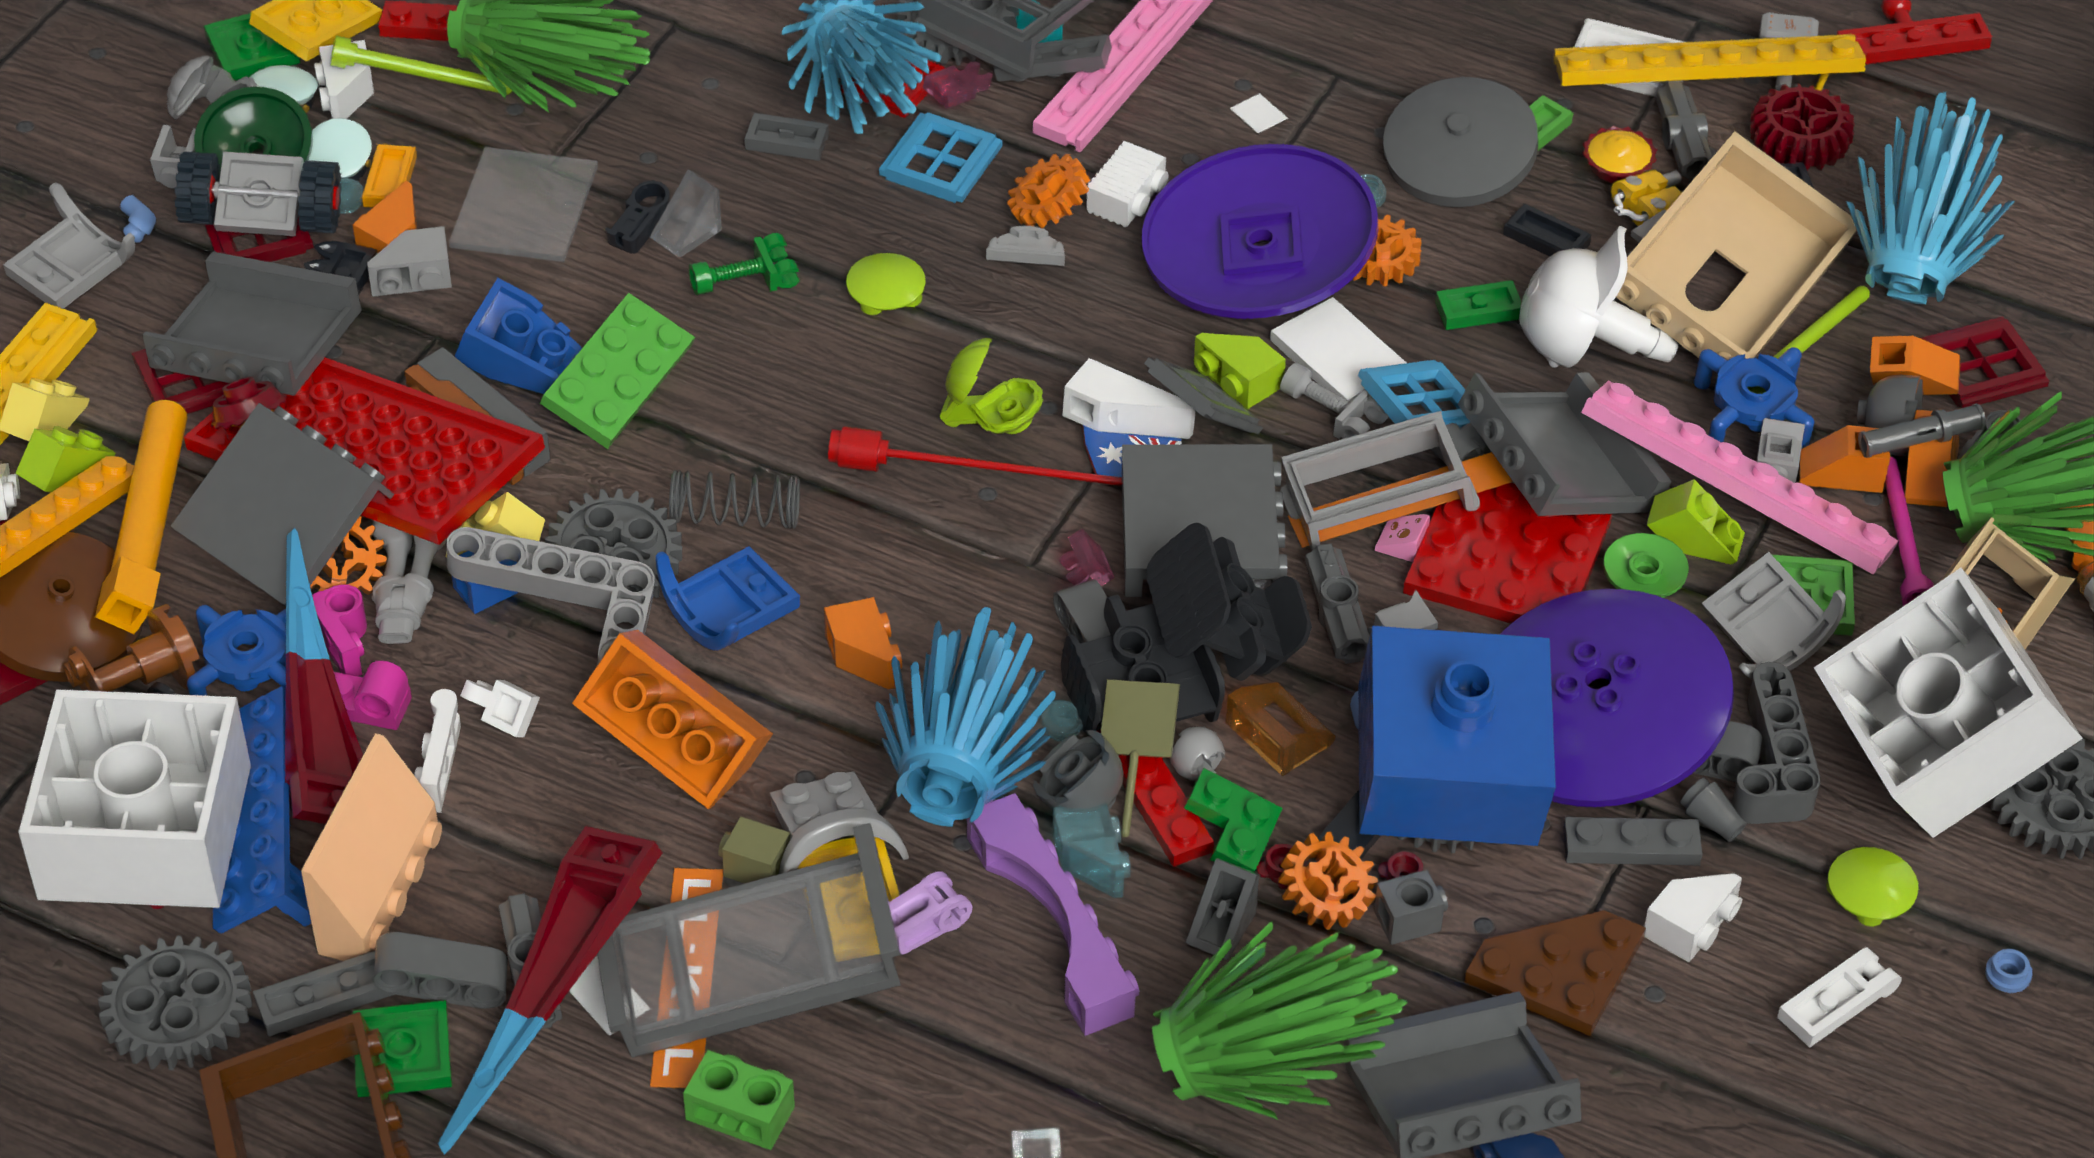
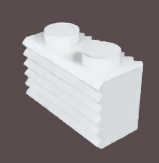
M1123 141L1122 146L1120 145L1114 155L1112 154L1107 164L1104 163L1103 169L1101 168L1095 178L1093 177L1092 181L1089 182L1087 186L1089 188L1087 193V211L1090 214L1094 213L1096 216H1101L1103 219L1108 218L1110 222L1115 221L1117 225L1122 224L1123 227H1127L1136 215L1142 217L1149 206L1152 195L1155 192L1159 194L1167 184L1169 174L1165 171L1166 157Z

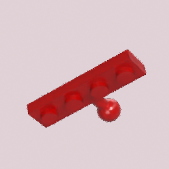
M1882 0L1881 8L1883 14L1888 19L1896 21L1895 24L1837 31V35L1855 34V42L1859 43L1866 57L1865 64L1989 49L1992 41V35L1980 13L1912 21L1909 15L1912 7L1911 0Z

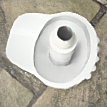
M1619 226L1598 252L1572 248L1554 253L1543 262L1531 278L1522 299L1519 321L1524 334L1536 350L1546 357L1551 367L1556 368L1561 365L1565 368H1570L1577 364L1586 353L1594 336L1631 355L1639 352L1646 358L1663 362H1670L1674 358L1678 350V343L1660 328L1651 326V321L1647 317L1614 301L1625 282L1628 270L1624 242L1626 228Z

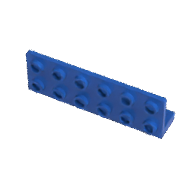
M284 686L239 708L251 767L220 908H213V929L220 934L275 906L305 927L312 924L301 870L290 863L289 784L285 782L286 688Z

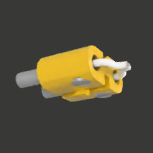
M1650 170L1641 175L1629 176L1616 181L1611 187V196L1617 206L1614 207V211L1619 216L1627 215L1631 217L1637 226L1665 209L1667 211L1682 193L1673 186L1681 182L1680 173L1672 171L1662 175L1656 170Z

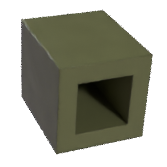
M740 816L732 832L727 831L720 842L718 854L723 858L724 877L741 883H749L778 875L783 854L790 842V832Z

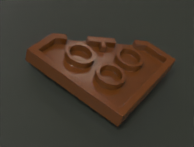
M1603 910L1488 938L1483 941L1466 970L1464 982L1495 996L1520 991L1526 1000V1009L1591 1036L1643 942L1646 927Z

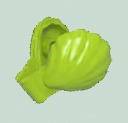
M991 338L978 339L962 349L952 361L945 383L948 395L941 410L940 419L950 427L978 423L985 431H990L993 434L1020 433L1030 426L1033 417L1041 409L1043 390L1034 380L1013 378L1007 382L1000 383L985 395L967 396L978 378L976 375L981 368L992 341Z

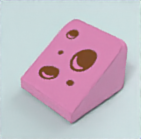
M1430 515L1402 516L1387 521L1375 546V551L1413 562L1429 526Z

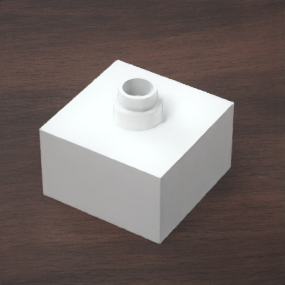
M1962 568L1947 576L1814 667L1892 798L1932 838L2083 739L2000 611Z
M56 690L19 829L37 900L220 908L251 767L237 697Z

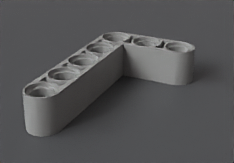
M471 527L458 528L447 539V568L449 573L456 579L608 610L598 649L597 666L619 633L638 629L645 635L653 603L655 576L652 569L644 563ZM470 551L474 555L471 557H461L458 553ZM511 559L517 563L512 566H505L499 562ZM546 568H554L557 569L559 572L550 575L543 573L542 570ZM593 576L601 579V581L589 583L584 578ZM630 585H638L642 587L643 590L639 592H632L626 589V587ZM621 622H628L633 624L635 627L631 629H622L619 628L617 624Z

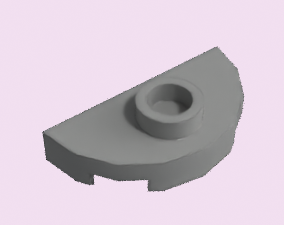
M1038 227L1010 228V233L1001 235L999 238L993 237L986 249V260L1065 266L1063 244L1048 236L1047 230Z

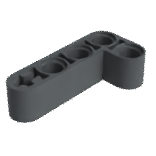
M1777 662L1761 663L1753 672L1748 695V709L1753 727L1761 733L1763 738L1760 752L1763 765L1748 766L1739 772L1731 804L1740 817L1749 824L1805 820L1814 811L1820 786V774L1793 677L1789 669Z

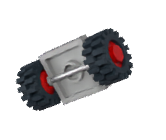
M183 151L179 157L180 162L177 165L178 174L176 173L175 179L177 181V186L175 187V207H177L176 217H178V222L208 225L214 223L216 231L296 236L297 219L300 216L299 226H301V231L336 232L338 217L340 216V192L342 191L340 165L338 162L305 160L304 163L302 157L223 152L221 174L218 175L220 170L219 159L214 153Z

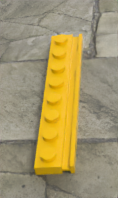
M1855 34L1554 48V64L1556 65L1562 86L1865 72L1866 57L1859 43L1855 42Z
M48 303L43 304L0 354V422L12 383L29 384L31 378L52 383V380H56L97 332L94 319L89 318L86 321L80 319V315ZM0 430V445H1V444L4 442V440L10 435V434H8V433H6V432H3V431H1V430Z

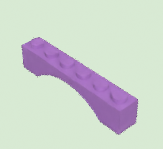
M1016 793L985 804L977 820L971 823L970 818H967V839L986 871L1007 878L1027 890L1046 907L1058 923L1066 940L1070 958L1065 974V1004L1083 1034L1087 1036L1134 1017L1135 997L1139 996L1137 981L1130 970L1124 971L1118 962L1117 949L1110 937L1104 938L1098 929L1096 914L1091 905H1084L1082 903L1072 874L1069 871L1063 872L1058 863V855L1050 839L1044 840L1041 836L1033 810L1030 807L1024 808Z

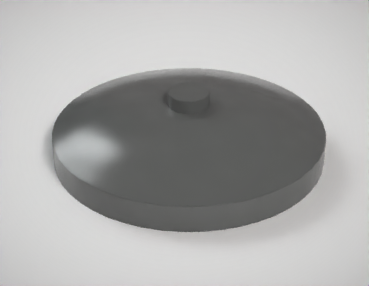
M1474 77L1439 80L1414 91L1394 109L1387 121L1383 137L1386 164L1398 185L1422 201L1447 207L1479 205L1510 192L1524 180L1533 167L1539 143L1535 116L1524 99L1500 83Z

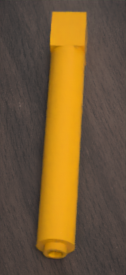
M170 400L155 401L146 410L110 573L102 583L95 614L96 618L134 635L147 618L148 612L154 608L161 574L156 571L187 424L185 409L178 403Z

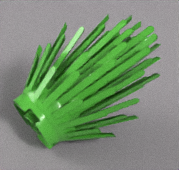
M460 0L457 11H449L447 25L448 41L450 48H456L460 53L457 57L470 59L505 100L507 95L506 87L499 79L526 104L532 105L533 100L547 112L548 103L546 97L524 81L531 82L570 107H576V103L533 76L532 72L586 93L597 95V91L611 96H617L618 93L612 88L576 76L575 70L630 85L627 79L611 75V73L622 75L625 73L624 70L637 71L634 64L629 63L647 65L650 62V50L633 46L637 39L632 37H646L650 33L632 29V24L628 22L613 21V19L638 20L642 16L631 10L599 8L613 0Z
M2061 391L2033 410L2000 437L1996 438L2020 415V407H2016L2013 411L2009 409L1988 428L1960 459L1944 462L1947 471H1943V481L1949 511L1954 510L1956 518L1961 519L1963 527L1955 528L1960 541L1963 544L1968 543L1992 517L1995 526L2041 562L2049 564L2047 558L2055 560L2056 557L2052 551L2026 543L2094 556V550L2078 547L2077 544H2073L2069 540L2094 542L2093 534L2028 527L2083 528L2082 522L2094 521V506L2065 508L2094 503V456L2067 462L2094 455V437L2060 447L2094 434V415L2077 423H2069L2046 436L2038 437L2020 447L2001 454L2050 421L2051 416L2057 413L2058 406L2054 404L2061 400Z
M1272 921L1197 992L1231 949V939H1228L1210 960L1209 958L1205 960L1172 1006L1153 1013L1161 1022V1024L1152 1027L1154 1044L1163 1072L1172 1070L1180 1087L1174 1088L1173 1092L1183 1101L1202 1095L1277 1120L1275 1111L1263 1108L1261 1103L1245 1099V1097L1280 1104H1289L1290 1100L1331 1106L1326 1098L1313 1097L1314 1093L1309 1088L1283 1085H1307L1306 1079H1336L1338 1076L1336 1072L1285 1070L1377 1057L1371 1050L1381 1049L1386 1045L1379 1040L1346 1046L1340 1043H1329L1380 1031L1377 1028L1391 1025L1395 1022L1389 1016L1400 1013L1407 1001L1398 999L1395 993L1381 996L1379 990H1369L1372 989L1373 981L1396 974L1398 972L1397 966H1387V960L1373 964L1372 960L1382 954L1383 951L1381 949H1375L1350 959L1352 955L1350 953L1356 949V946L1353 944L1342 947L1314 961L1315 955L1321 953L1326 945L1337 940L1338 932L1297 954H1295L1297 947L1291 945L1221 993L1266 956V942L1259 944L1254 950L1252 949L1273 930Z

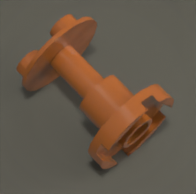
M163 604L148 612V622L152 634L127 645L128 655L93 670L84 654L76 646H73L68 650V662L62 666L72 687L80 686L82 691L112 692L137 679H140L143 684L147 685L170 673L178 684L187 690V680L195 673L192 662L200 659L182 620L178 615L169 618L167 613L171 607L168 604Z

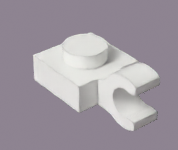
M466 680L460 695L471 702L485 707L481 718L482 721L515 737H525L540 697L506 680H496L494 687L481 680H477V683Z

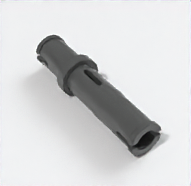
M1972 404V406L1948 412L1944 409L1932 411L1931 416L1866 432L1862 431L1858 435L1859 447L1863 456L1869 458L1872 455L1907 448L1933 440L1943 443L1950 441L1954 435L1985 429L1986 418L1980 404Z

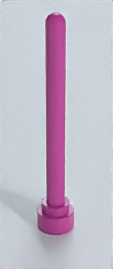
M1890 456L1885 486L1906 577L1900 587L1902 603L1905 606L1933 587L1934 584L1922 574L1898 463L1894 457Z

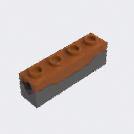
M444 347L422 359L417 365H413L404 371L407 387L542 434L545 448L508 482L511 485H514L523 479V476H528L550 461L547 432Z

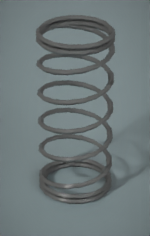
M674 470L672 473L669 491L670 519H676L677 523L681 520L687 493L689 513L694 524H698L702 520L708 496H710L712 516L715 523L720 526L726 518L732 494L734 515L738 525L742 527L747 522L753 497L755 496L757 518L760 525L765 528L771 520L777 494L779 516L783 527L786 529H795L797 527L800 501V482L797 476H791L788 482L786 525L782 508L779 475L775 477L769 513L766 522L763 523L759 505L758 477L756 474L752 477L748 506L743 522H741L737 508L734 473L730 474L726 503L720 521H718L715 511L712 472L710 471L707 476L703 505L698 520L695 519L693 513L690 472L688 470L685 472L684 480L681 470Z

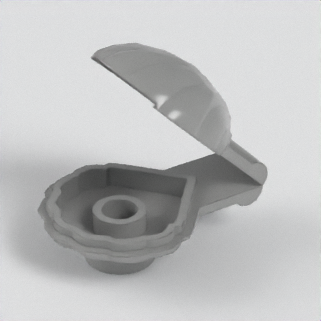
M203 55L187 61L184 66H181L171 78L167 91V110L174 119H178L196 99L206 97L212 104L216 99L228 92L244 87L257 86L253 78L248 77L235 82L229 72L213 65L211 56Z

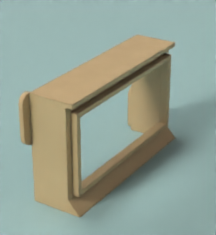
M1991 517L1970 539L1940 581L1959 568H1962L1968 575L1982 555H1985L2012 576L2017 585L2035 598L2013 629L2015 636L2023 648L2026 649L2075 578L2059 576L1993 524L1994 519Z

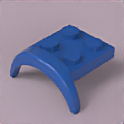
M750 546L680 583L677 582L673 573L669 556L665 552L656 554L657 575L669 609L683 629L695 641L709 650L718 651L732 645L800 607V595Z

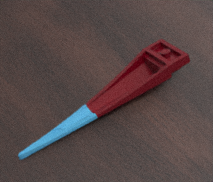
M294 528L287 535L285 782L290 785L293 818L327 824L360 763L363 752L352 727L329 659L311 593L298 532Z
M585 826L561 861L538 930L506 1009L463 1098L439 1141V1148L444 1155L451 1149L641 897L642 892L639 887L662 855V851L655 841Z

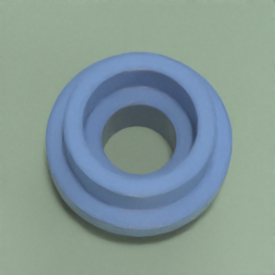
M2003 949L1988 960L1985 975L1989 983L1996 989L2007 993H2017L2029 986L2032 978V968L2028 958L2020 951Z

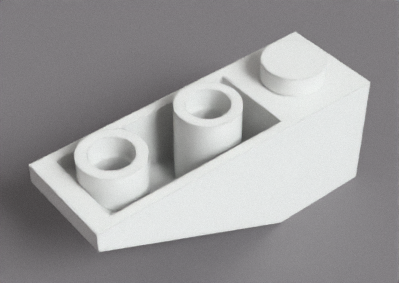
M1089 358L1065 385L1062 416L1099 432L1189 439L1193 435L1196 410L1176 395Z

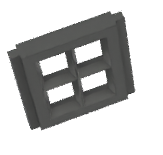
M1148 357L1144 363L1149 367L1147 372L1203 417L1249 433L1259 434L1263 429L1258 424L1259 419L1206 376L1158 358Z

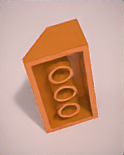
M638 629L619 633L572 703L707 809H711L749 770L773 735L771 731Z

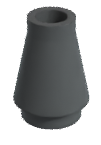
M1705 778L1698 780L1680 801V804L1686 808L1685 814L1692 819H1699V823L1723 836L1728 842L1733 841L1739 836L1747 825V822L1740 817L1716 782L1710 783Z

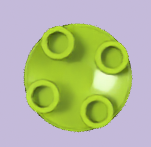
M879 253L867 256L856 262L846 277V286L849 294L860 303L862 312L869 315H877L883 310H895L905 306L915 307L919 305L922 301V293L926 282L922 268L914 260L894 253Z
M1860 847L1842 853L1832 863L1826 883L1828 892L1839 905L1856 915L1858 921L1866 926H1878L1883 920L1904 914L1912 907L1918 895L1917 877L1909 864L1898 855L1875 847Z

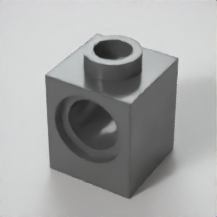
M1428 870L1377 883L1374 912L1391 945L1441 931L1443 914L1448 910V901L1444 889L1441 885H1435Z

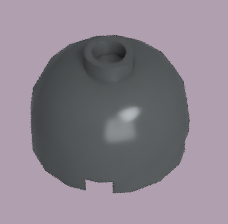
M1891 375L1879 380L1872 386L1868 399H1860L1857 423L1865 424V427L1883 428L1914 420L1916 410H1922L1923 381L1920 379L1921 376ZM1909 447L1890 451V454L1909 456Z
M1094 730L1086 731L1090 737L1079 740L1074 734L1055 746L1043 759V761H1046L1045 765L1039 769L1043 774L1040 784L1034 780L1033 787L1036 795L1050 809L1066 818L1074 820L1086 819L1106 812L1115 803L1122 786L1124 772L1121 760L1108 740L1101 733Z

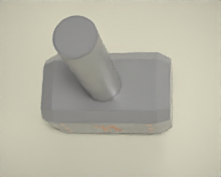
M1768 12L1762 15L1758 39L1818 36L1819 21L1813 17ZM1792 75L1777 76L1776 90L1779 91L1782 84L1791 88Z

